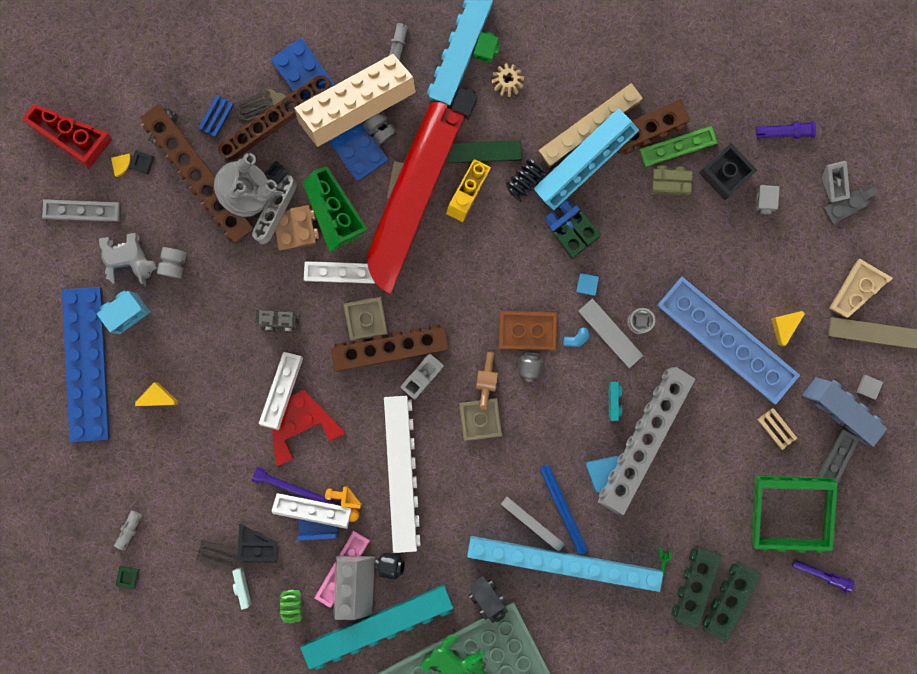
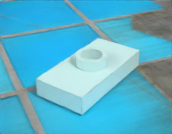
M241 567L232 571L235 581L233 590L235 595L239 597L241 609H245L252 603L244 570Z

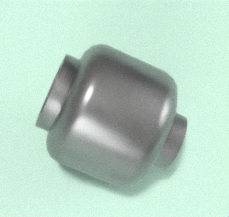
M525 353L524 356L519 358L517 373L523 377V381L534 382L535 379L542 376L544 361L539 358L540 355Z

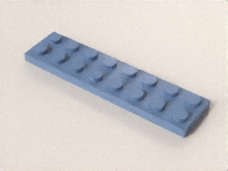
M682 276L657 304L660 310L774 405L778 403L800 376Z

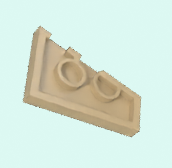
M858 259L829 309L844 318H848L893 278L865 261Z

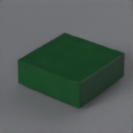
M119 566L115 586L136 589L140 569Z

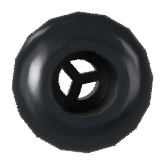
M383 553L380 558L376 559L375 570H378L380 577L397 579L404 573L405 561L402 560L400 555Z

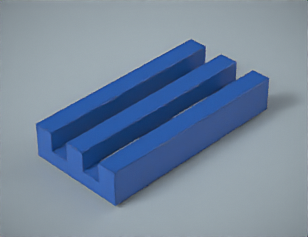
M216 95L199 129L216 138L234 104ZM219 102H221L220 105H219V107H218V109H217V111L215 112V114H214L212 120L210 121V123H209V125H208V127H207V129H206L205 126H206V124L208 123V121H209V119H210L212 113L214 112V110H215L217 104H218ZM227 105V108L223 113L219 123L217 124L214 132H212L211 130L215 122L217 121L221 111L223 110L224 106Z

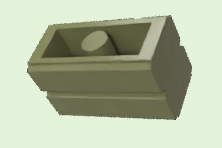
M657 166L656 169L651 171L650 194L689 196L692 188V171H687L686 167H676L675 170H668L667 166Z

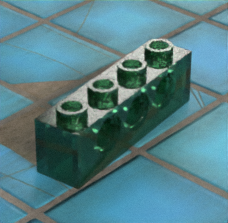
M697 545L695 549L691 550L689 555L691 563L689 568L686 567L683 574L685 582L683 586L679 587L677 593L679 601L677 605L674 604L671 612L675 622L695 629L699 628L722 556L720 553ZM704 563L705 570L700 573L697 572L698 564ZM693 582H699V588L696 591L691 590ZM692 600L694 603L693 607L685 609V603Z
M739 561L736 564L733 563L729 568L728 574L730 576L728 580L722 582L719 589L721 593L718 598L713 600L710 615H706L702 621V630L724 643H727L762 575L760 572ZM737 579L743 580L740 588H735V581ZM729 596H733L734 602L731 605H726V599ZM724 613L725 620L717 622V616Z

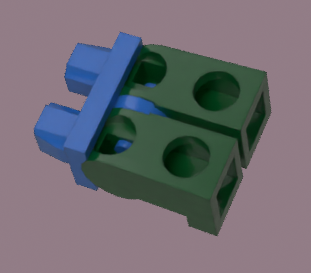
M566 200L559 206L564 216L559 219L554 212H551L545 217V220L550 226V232L572 260L585 250L586 247L599 239L602 234L580 211L577 205L574 207Z

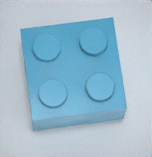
M124 290L116 295V300L100 307L101 311L96 314L110 333L121 334L151 311L137 293Z

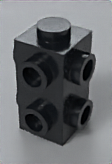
M482 576L468 586L471 592L468 596L474 604L479 603L481 606L479 612L485 620L489 618L494 623L495 621H501L506 616L505 614L508 612L505 608L507 602L502 595H496L494 591L497 588L491 579L487 581Z

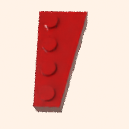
M33 104L22 118L28 127L88 169L91 168L112 140L108 132L100 131L90 125L82 124L72 118L64 117L36 104Z

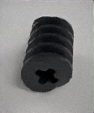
M530 159L526 160L527 166H521L522 171H516L517 177H511L512 183L506 182L507 190L519 202H522L520 195L527 196L525 189L532 191L530 184L537 185L535 178L542 180L543 178L540 173L547 174L542 166Z

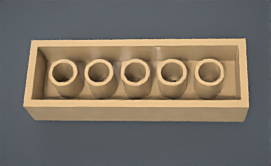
M392 54L294 107L298 122L318 147L416 93L414 79L395 55Z

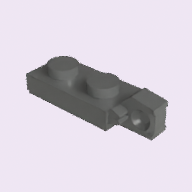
M874 187L865 192L861 188L850 193L849 199L836 201L823 208L833 225L866 207L870 203L868 199L878 193Z

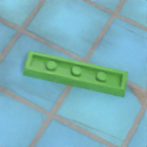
M710 126L641 148L639 151L644 166L649 167L717 145L718 143L713 128Z

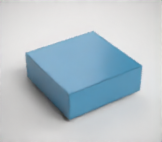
M580 273L576 292L595 296L599 277Z

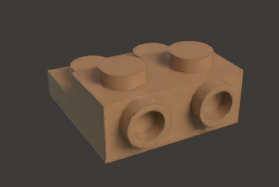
M309 205L290 208V210L284 212L275 230L279 251L317 244L316 239H320L318 228H314L313 221L316 220V215Z

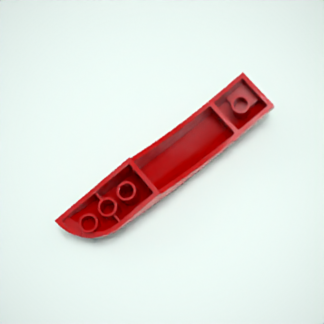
M432 102L429 104L368 250L367 264L372 279L380 289L390 295L416 238L435 187L464 121V114L447 108V104Z

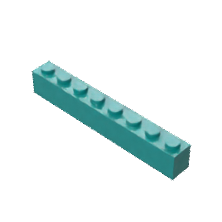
M445 584L304 643L300 649L308 668L318 670L326 666L328 661L333 660V662H337L343 659V655L349 652L351 655L356 654L362 650L361 647L377 645L382 638L391 639L397 636V632L401 630L407 632L414 629L415 624L420 622L423 624L429 623L434 620V616L439 614L441 617L451 613L454 605Z

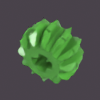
M294 589L283 591L280 595L282 621L289 624L300 622L303 614L300 591Z

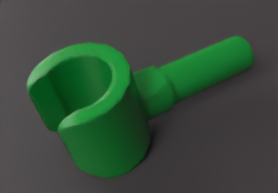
M659 548L660 570L663 572V576H665L666 564L671 559V553L669 548H667V553L663 554L662 548Z

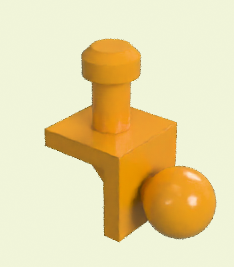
M344 486L343 492L332 491V489L328 488L325 498L327 500H342V507H350L352 509L349 522L357 521L359 511L356 508L360 509L362 503L356 498L349 486Z

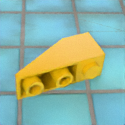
M475 159L473 160L448 206L447 215L464 222L491 167Z

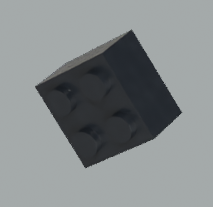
M730 143L699 174L726 200L758 170Z

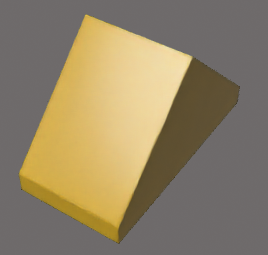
M803 311L771 319L779 346H786L805 314Z
M154 382L135 402V406L178 405V401L161 384Z

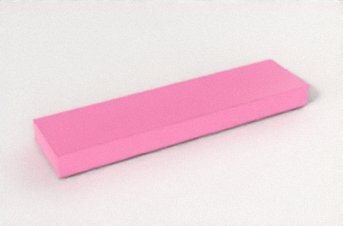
M353 531L339 556H361L370 540ZM336 562L314 598L330 608L334 603Z

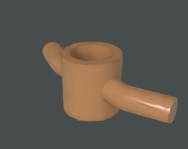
M487 352L484 371H478L476 389L482 390L480 409L482 410L487 409L489 391L495 392L498 373L492 372L494 352Z

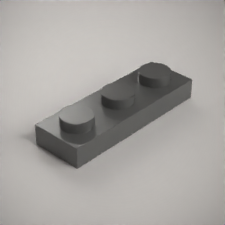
M840 429L817 477L833 478L836 482H839L860 438Z

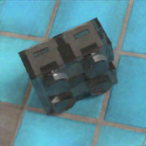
M256 310L255 326L260 327V331L275 332V329H280V332L294 333V330H299L300 315L296 312Z

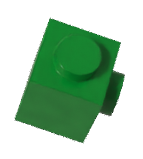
M480 32L474 51V59L492 64L494 55L498 56L501 44H498V37H495L494 33Z

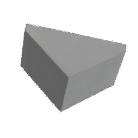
M842 161L826 165L822 181L830 202L849 199L847 162Z

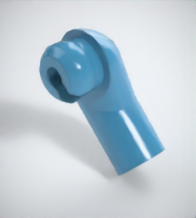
M580 328L579 333L575 337H564L563 346H582L590 337L589 330L587 328Z

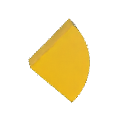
M130 153L111 158L116 177L123 175L129 168L132 160Z

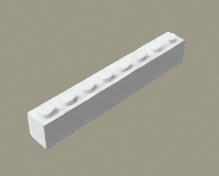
M408 396L384 397L393 553L416 552L417 546H421L420 535H416V527H419V515H415V508L418 507V496H414L413 489L417 488L416 476L413 477L412 469H416L415 457L411 456V450L415 449L414 438H410V430H414L413 419H409V411H412V399L408 400Z

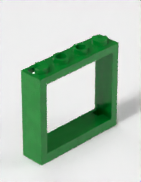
M755 475L751 544L756 550L768 551V549H776L779 552H787V550H795L801 553H805L807 550H814L817 553L833 551L838 482L833 478ZM763 488L825 490L822 539L759 538Z

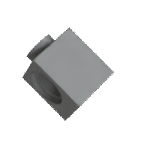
M758 186L756 188L755 210L760 211V214L770 215L778 210L779 186Z

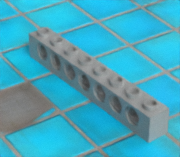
M677 367L668 368L663 373L662 382L655 388L653 392L654 397L646 405L645 413L642 419L637 422L633 436L627 440V447L624 453L618 457V464L615 470L609 474V481L606 487L602 488L599 493L598 503L616 514H625L695 381V378ZM671 384L674 387L673 393L670 392ZM662 401L665 403L664 410L661 409ZM653 418L656 419L655 427L652 425ZM644 435L647 436L646 444L643 442ZM637 451L638 459L635 461L634 453ZM628 468L629 476L626 478L625 470ZM617 486L620 487V493L618 495L615 492Z

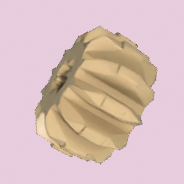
M506 63L504 69L499 66L497 68L498 72H493L495 79L492 80V84L496 85L494 87L495 91L501 89V96L506 91L507 96L511 97V91L514 94H518L517 88L522 89L523 84L520 82L524 81V77L519 76L522 71L520 69L515 71V65H512L511 69H509ZM510 77L511 81L505 83V79Z

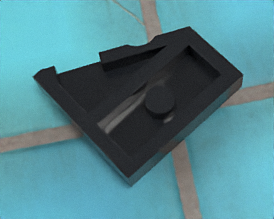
M239 524L237 561L277 563L278 542L263 536V534L251 530L243 524Z

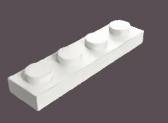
M305 261L304 281L375 284L369 272L368 264Z
M283 352L259 421L261 426L279 430L303 360L301 356Z
M277 493L272 513L347 529L352 509Z

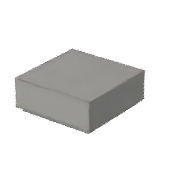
M863 375L856 393L876 400L883 382Z

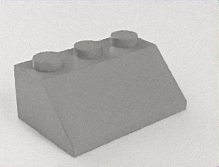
M336 556L333 608L335 620H356L372 615L375 557Z

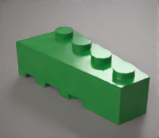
M327 166L313 171L303 182L330 252L356 241L368 230Z

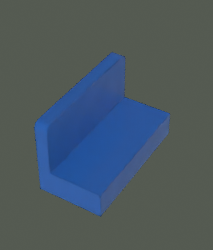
M298 519V541L329 539L339 536L338 527Z

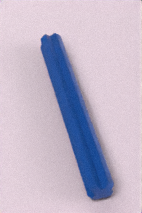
M546 464L540 467L542 476L578 554L587 552L586 544L550 466Z

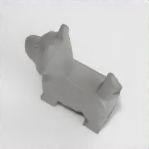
M127 234L126 243L118 244V246H113V248V240H109V237L99 238V245L102 249L101 258L106 266V280H109L112 284L115 283V269L131 266L135 276L144 286H146V279L150 278L151 272L157 269L154 261L146 260L140 246V236L138 234Z

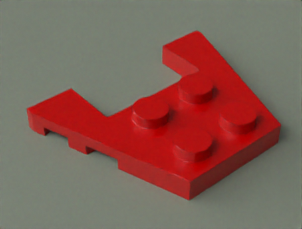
M305 390L290 396L279 430L272 429L277 466L293 459L285 440L321 423L329 441L345 434L344 430Z

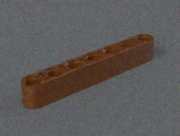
M324 75L315 76L222 141L218 146L219 154L229 160L238 158L297 117L295 109L288 112L287 107L290 103H294L296 107L305 102L303 100L304 93L310 92L311 96L309 99L333 87L332 82ZM326 81V87L320 90L318 88L319 83ZM274 114H279L277 122H272ZM263 124V131L261 133H257L256 129L258 125ZM244 135H247L248 141L245 144H242L241 138ZM232 146V153L226 155V148Z

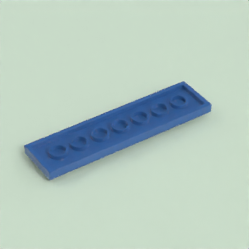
M299 38L270 59L293 92L317 75L326 76L332 82V85L335 86L302 38ZM326 81L319 83L318 88L320 90L326 87ZM304 93L303 100H308L311 96V93ZM363 123L329 140V143L357 182L389 161L381 148L375 143L371 134L369 135L363 127Z
M102 287L62 289L69 441L110 440L104 324L96 314L101 311L100 307L103 305Z

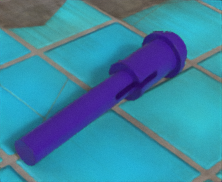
M797 560L793 562L792 567L828 581L827 584L842 589L844 593H851L855 583L851 578L846 579L834 573L829 574Z

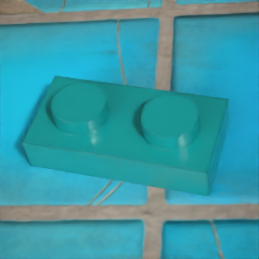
M609 382V421H619V417L622 416V406L619 405V397H622V387L618 386V382Z

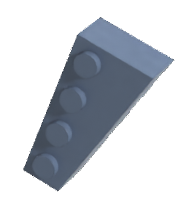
M815 377L802 396L816 401V407L828 414L832 413L830 417L840 425L846 424L844 428L859 437V440L864 444L874 447L887 430L882 424L883 420L876 415L872 416L869 413L870 409L861 403L858 404L855 401L856 397L851 393H845L841 389L842 385L837 381L832 380L831 382Z

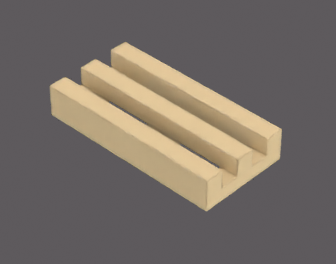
M771 408L757 419L781 450L797 439L774 408ZM770 414H772L775 417V419L787 432V434L790 436L789 439L778 427V425L774 422V420L770 417ZM765 418L785 441L783 444L765 423Z

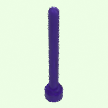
M257 467L254 472L252 481L255 483L266 482L309 500L341 506L336 501L327 500L323 496L269 476L265 469Z

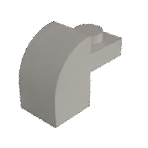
M429 353L400 388L415 400L444 365Z

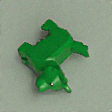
M448 635L447 639L443 640L442 645L436 647L431 655L421 662L420 667L426 673L430 671L431 667H437L439 674H485L483 670L484 661L482 659L485 655V650L470 655L465 659H460L450 650L458 635Z

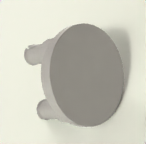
M246 153L238 161L224 165L218 171L214 180L215 194L221 205L229 212L243 217L253 216L261 212L272 196V193L276 190L275 188H277L276 182L268 180L262 170L254 165L256 158L252 153H249V155Z

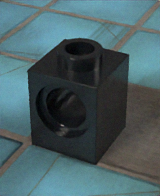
M460 88L451 110L464 114V118L469 120L478 95L472 89L465 88L464 90Z

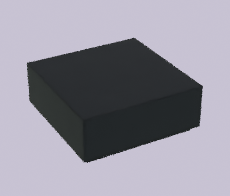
M136 150L129 168L149 175L155 157Z
M275 161L264 174L268 180H273L278 185L289 172Z

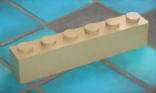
M632 83L542 147L538 151V156L546 167L550 169L572 153L618 108L626 114L640 104L643 99Z

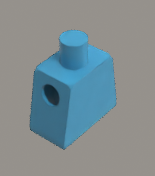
M619 456L585 462L595 492L598 493L602 488L606 487L609 481L608 476L611 471L615 470Z

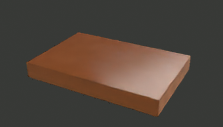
M500 311L499 349L556 351L557 312Z

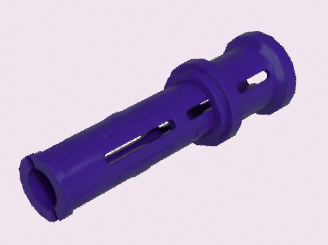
M811 121L810 123L794 122L792 125L756 126V138L792 136L795 139L805 136L815 138L816 123Z

